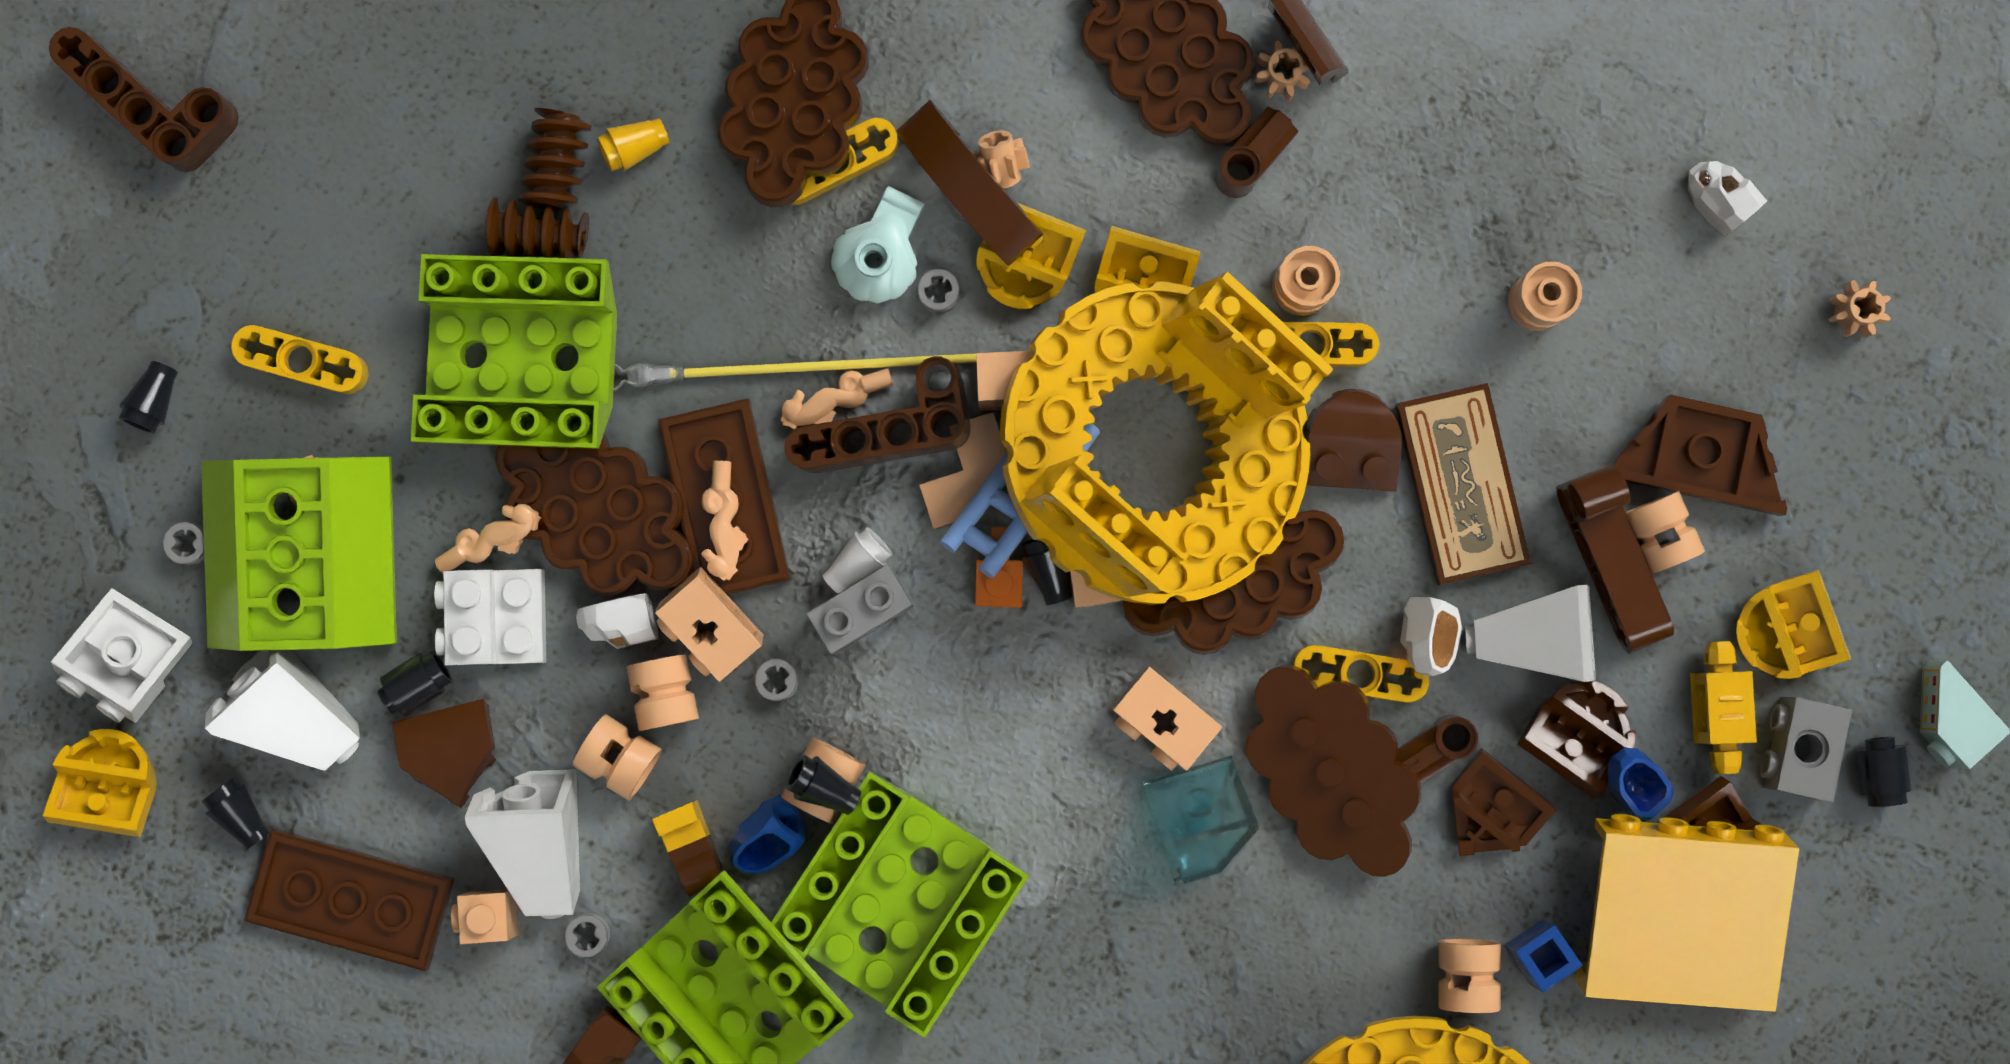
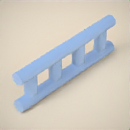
M1094 424L1084 426L1083 430L1092 436V441L1083 445L1084 451L1089 449L1100 434V430ZM1007 452L940 541V544L952 553H955L961 543L965 542L986 556L978 569L991 579L996 576L1027 533L1010 496L1001 490L1006 484L1002 466L1007 461ZM990 505L1013 520L998 541L974 527Z

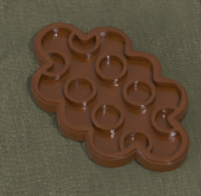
M786 0L781 10L780 18L766 17L755 20L743 30L739 38L738 52L743 63L729 73L725 82V93L732 108L722 117L718 129V138L725 153L733 161L746 165L745 182L752 197L760 204L770 208L784 207L796 201L803 193L808 176H827L837 172L845 164L850 152V142L845 130L851 127L862 113L863 101L856 85L864 78L868 70L869 56L863 40L854 32L842 28V13L837 0Z
M1088 0L1094 9L1091 10L1083 21L1080 32L1081 46L1092 61L1108 67V85L1112 93L1120 100L1138 103V115L1147 130L1154 135L1167 138L1176 137L1191 128L1205 143L1214 146L1229 145L1240 139L1247 130L1251 118L1250 104L1240 89L1251 76L1254 66V55L1249 43L1238 34L1226 31L1227 17L1221 3L1217 0Z
M605 434L599 449L498 445L495 456L498 472L506 482L514 487L506 501V505L515 507L518 504H525L534 511L539 512L538 516L541 519L538 522V529L531 531L524 538L528 540H541L544 556L551 565L565 570L579 569L583 582L590 590L601 595L625 593L638 580L653 589L670 590L678 587L690 576L694 568L695 555L689 541L676 530L684 515V500L681 491L672 482L662 477L649 476L645 460L638 452L626 447H610Z
M1318 510L1300 512L1294 519H1289L1285 522L1282 529L1284 539L1271 555H1261L1255 563V571L1234 586L1217 594L1187 602H1181L1175 597H1170L1164 604L1154 605L1123 601L1125 619L1134 630L1143 635L1154 637L1174 631L1183 647L1192 653L1202 655L1218 652L1228 644L1233 635L1247 640L1260 639L1271 631L1277 617L1294 620L1303 618L1314 610L1320 600L1322 591L1319 572L1335 564L1342 553L1344 544L1342 527L1334 517L1326 512Z
M1280 665L1270 669L1259 679L1255 689V703L1264 720L1251 731L1246 742V755L1250 765L1260 775L1271 779L1269 798L1272 806L1279 814L1289 819L1297 820L1298 839L1301 846L1310 855L1323 860H1334L1349 854L1352 861L1361 871L1372 876L1386 877L1397 873L1406 864L1412 852V838L1403 821L1415 812L1421 800V785L1417 775L1408 766L1396 761L1398 742L1395 734L1387 725L1369 719L1370 705L1366 695L1358 686L1348 681L1333 680L1318 687L1305 670L1295 665Z

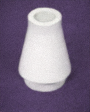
M867 527L861 533L855 532L831 567L822 576L826 583L837 594H840L886 566V560L892 555V552L886 543L873 530Z

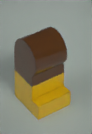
M698 800L652 819L659 837H662L671 861L675 864L681 884L689 897L700 893L723 872V867Z

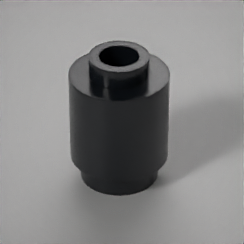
M430 651L424 656L418 653L381 676L380 682L382 687L377 692L389 712L393 714L399 711L406 717L445 692L444 687L452 682V678L446 666L434 651Z
M1895 737L1865 739L1866 747L1856 749L1861 793L1867 796L1868 806L1886 807L1908 803L1907 792L1911 791L1906 746L1895 745Z

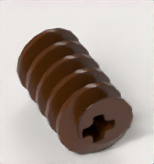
M535 108L534 111L545 119L532 121L531 129L541 137L529 139L528 148L538 155L525 158L524 164L535 174L524 175L521 180V184L533 192L519 194L518 201L527 205L532 203L535 207L546 209L547 206H550L555 211H563L564 205L578 203L577 197L566 192L567 187L579 186L582 181L570 174V169L581 168L585 165L584 161L573 155L575 150L588 148V143L576 137L577 132L591 131L592 126L573 114L548 108Z
M494 197L491 200L485 222L486 243L491 256H502L505 250L508 257H522L524 254L525 257H542L543 255L544 258H581L589 232L588 213L583 212L578 224H573L571 210L568 209L564 210L560 221H555L553 207L550 206L546 207L541 218H536L535 205L532 203H528L523 215H518L516 201L510 200L505 211L500 212L498 198Z

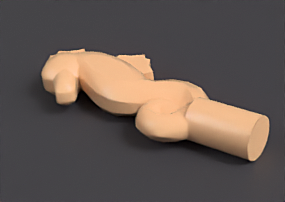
M888 368L864 376L857 371H847L838 380L839 389L824 388L816 392L803 405L802 402L805 394L797 390L793 398L786 400L783 404L781 417L783 426L796 429L797 426L831 422L837 414L833 411L835 407L854 408L865 403L869 393L894 386Z
M713 461L712 484L703 493L701 503L707 513L714 514V518L709 526V533L717 555L709 549L704 550L701 555L708 563L707 570L710 574L719 577L723 581L726 579L730 581L731 577L738 571L736 564L739 551L743 549L748 539L738 526L733 528L731 525L739 505L738 496L730 489L732 462Z
M518 504L515 507L503 506L502 514L511 518L510 520L492 522L483 528L480 535L470 528L463 529L456 537L455 546L435 559L437 568L443 573V571H452L465 561L477 564L484 561L490 555L494 546H498V551H504L508 554L518 553L519 547L523 543L522 539L531 531L538 529V522L541 519L538 516L539 512L534 511L525 504Z

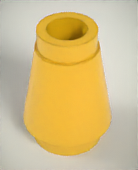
M660 118L606 128V134L597 137L598 146L611 172L618 169L625 172L663 146L670 144L667 132Z

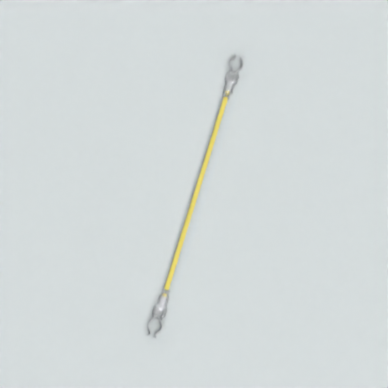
M976 353L935 355L950 360L952 364L977 363ZM932 356L685 368L684 366L677 367L671 364L652 365L648 362H634L627 365L626 370L616 365L622 372H627L628 381L622 380L613 390L620 389L624 382H627L630 387L645 389L655 384H672L678 380H685V378L919 366L925 359Z

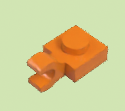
M991 527V538L998 541L1008 527ZM1008 558L996 576L991 579L978 569L984 560L976 559L975 606L1022 607L1023 561L1009 560Z

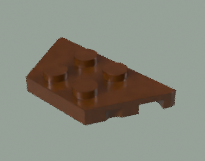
M1669 395L1664 398L1612 463L1618 467L1628 483L1672 493L1679 491L1681 495L1776 516H1785L1787 513L1786 501H1781L1774 473L1778 471L1774 456L1767 447L1768 434L1763 415Z

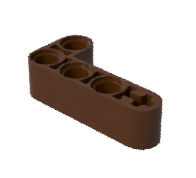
M73 27L62 28L50 40L49 52L53 61L155 157L178 171L190 172L199 168L234 132L238 125L237 109L231 102L211 88L201 87L192 90L171 110L102 44L80 29ZM77 50H80L93 62L86 66L79 61L75 53ZM118 76V86L111 93L106 94V83L112 77ZM218 104V114L210 122L204 123L203 114L205 110L211 105ZM152 106V116L149 121L139 125L138 117L141 111ZM185 137L186 145L183 152L172 157V145L179 138Z
M942 356L927 358L919 365L916 371L919 406L802 426L794 429L785 441L784 451L786 457L794 466L803 471L822 473L960 448L967 442L971 427L962 375L950 360ZM938 370H947L951 374V381L948 387L939 392L930 390L929 379L931 375ZM946 415L957 417L958 428L956 432L947 438L938 437L936 433L937 422ZM901 423L910 424L912 429L910 440L901 446L892 445L890 440L892 429ZM863 431L866 437L863 449L855 454H848L845 449L847 437L852 432ZM810 440L820 447L831 445L836 456L834 457V454L827 449L813 451L811 453V460L801 455V451L808 448V441Z
M1610 464L1556 487L1558 501L1616 637L1623 649L1630 654L1673 636L1674 628L1670 615L1623 508V505L1630 502V493L1618 467L1615 464Z

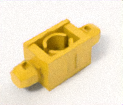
M1730 641L1708 642L1704 650V665H1709V673H1690L1694 743L1713 744L1714 751H1709L1711 767L1715 774H1737L1742 762V751L1737 750V743L1757 742L1753 671H1733L1732 664L1737 662L1735 649Z

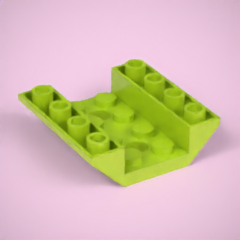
M421 254L419 301L430 306L426 394L413 395L411 442L599 449L613 408L617 310L609 261L607 259ZM482 343L487 350L486 360L481 366L470 368L466 363V351L473 344ZM565 346H574L578 352L577 364L568 371H561L556 364L557 353Z
M391 456L201 461L207 648L236 651L337 649L397 643ZM282 493L290 494L297 503V511L289 520L281 519L274 509L275 500ZM284 588L294 590L300 598V606L293 615L283 613L278 607L277 598Z
M869 771L858 788L861 790V796L857 806L851 814H841L771 923L802 958L805 959L809 955L885 1005V1012L925 1038L1029 878V875L992 847L916 797ZM921 847L931 848L938 856L937 868L928 874L917 872L911 863L913 852ZM868 927H878L886 934L887 944L883 950L877 953L866 951L860 943V934Z
M725 870L596 987L664 1064H796L815 1046L820 1047L854 1016ZM700 940H707L716 947L718 952L717 960L707 959L701 954L699 950ZM770 1011L777 1015L781 1022V1030L774 1031L767 1028L762 1021V1012Z

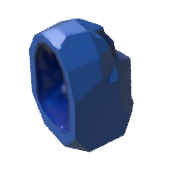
M1623 748L1617 754L1611 756L1608 762L1607 786L1625 813L1638 817L1641 822H1645L1657 816L1671 803L1674 794L1672 784L1660 767L1645 753L1637 748Z
M781 795L763 801L757 811L739 825L738 832L729 842L728 855L731 864L747 874H757L772 870L791 857L805 842V820L797 807L783 799Z

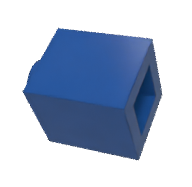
M1543 919L1503 945L1529 984L1541 992H1545L1583 966L1558 928Z

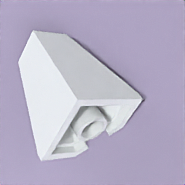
M259 650L232 678L234 683L227 692V695L230 697L227 702L220 697L216 699L206 712L205 729L211 735L323 771L328 769L335 761L338 764L346 761L359 746L357 742L360 739L358 722L292 650Z
M576 769L528 771L514 777V786L495 794L494 789L488 788L474 794L465 815L466 826L525 916H541L545 919H556L564 915H573L580 893Z

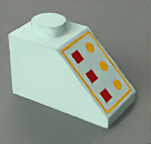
M1948 660L1928 661L1922 667L1920 733L1930 743L1927 746V750L1944 767L1971 769L2010 734V729Z

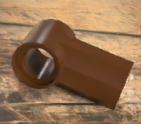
M1268 106L1239 141L1225 152L1215 175L1216 185L1224 195L1240 198L1252 191L1260 177L1298 134V130L1293 125L1291 119L1280 110H1275ZM1234 163L1245 166L1250 178L1243 181L1233 179L1228 174L1227 166Z
M1444 715L1439 717L1431 727L1398 747L1396 761L1408 766L1417 775L1419 782L1422 783L1457 759L1469 756L1478 744V733L1475 726L1469 720L1457 715ZM1452 724H1460L1465 731L1464 743L1459 748L1447 749L1442 741L1444 729Z

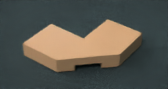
M993 412L970 419V436L964 445L956 449L963 471L919 485L934 530L955 522L1006 453L1005 446L1000 443V431ZM958 423L949 426L952 435L956 432Z

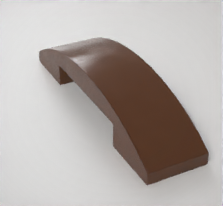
M931 100L925 103L896 130L907 148L939 189L1008 266L1044 235L1019 204L1005 192L959 137L958 131Z

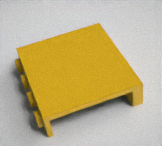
M1613 814L1611 819L1595 818L1594 828L1603 839L1588 960L1587 962H1581L1583 966L1576 970L1575 980L1584 996L1776 1012L1799 855V847L1784 833V830L1770 825H1756L1754 830L1736 829V826L1730 823L1720 821L1707 822L1706 827L1690 826L1684 820L1669 817L1660 818L1659 823L1641 822L1638 817L1627 814Z

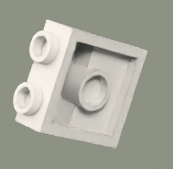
M545 570L443 571L444 581H437L434 590L436 608L444 609V628H437L435 648L438 656H445V665L546 663Z
M111 588L53 658L51 664L56 674L60 676L56 680L57 684L65 691L77 698H80L86 692L99 700L96 708L111 720L120 723L126 717L136 723L165 687L164 678L192 645V640L190 636Z

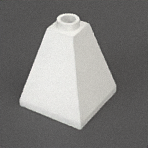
M1577 585L1474 620V626H1466L1467 653L1476 654L1477 659L1583 682L1595 681L1596 671L1590 587L1588 585Z

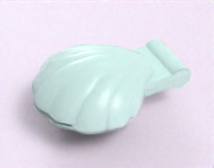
M888 186L872 220L845 230V234L839 236L835 241L831 266L839 286L847 290L854 299L859 301H870L879 304L889 299L900 297L916 279L915 267L918 264L909 238L924 210L925 203Z

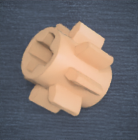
M1276 41L1271 57L1265 53L1259 54L1257 62L1266 69L1257 73L1254 81L1255 83L1265 82L1269 89L1266 98L1270 99L1275 93L1284 94L1289 102L1294 96L1295 86L1300 89H1307L1311 81L1301 74L1309 69L1294 47L1292 49L1283 48L1282 44ZM1278 64H1282L1284 70H1292L1289 79H1285L1282 72L1274 73Z
M993 131L983 135L978 140L979 150L972 151L1002 188H1008L1017 184L1021 180L1020 170L1030 168L1026 147H1024L1022 138L1013 140L1012 134L1008 131Z
M1855 280L1843 285L1846 296L1837 294L1829 298V301L1835 305L1834 315L1828 320L1829 322H1837L1844 328V337L1853 335L1857 332L1858 328L1864 338L1876 334L1873 322L1883 324L1890 321L1891 317L1884 312L1885 303L1891 298L1890 296H1882L1875 290L1876 281L1865 284L1861 290ZM1859 301V307L1854 305V302ZM1860 311L1865 314V316L1860 317L1858 315Z

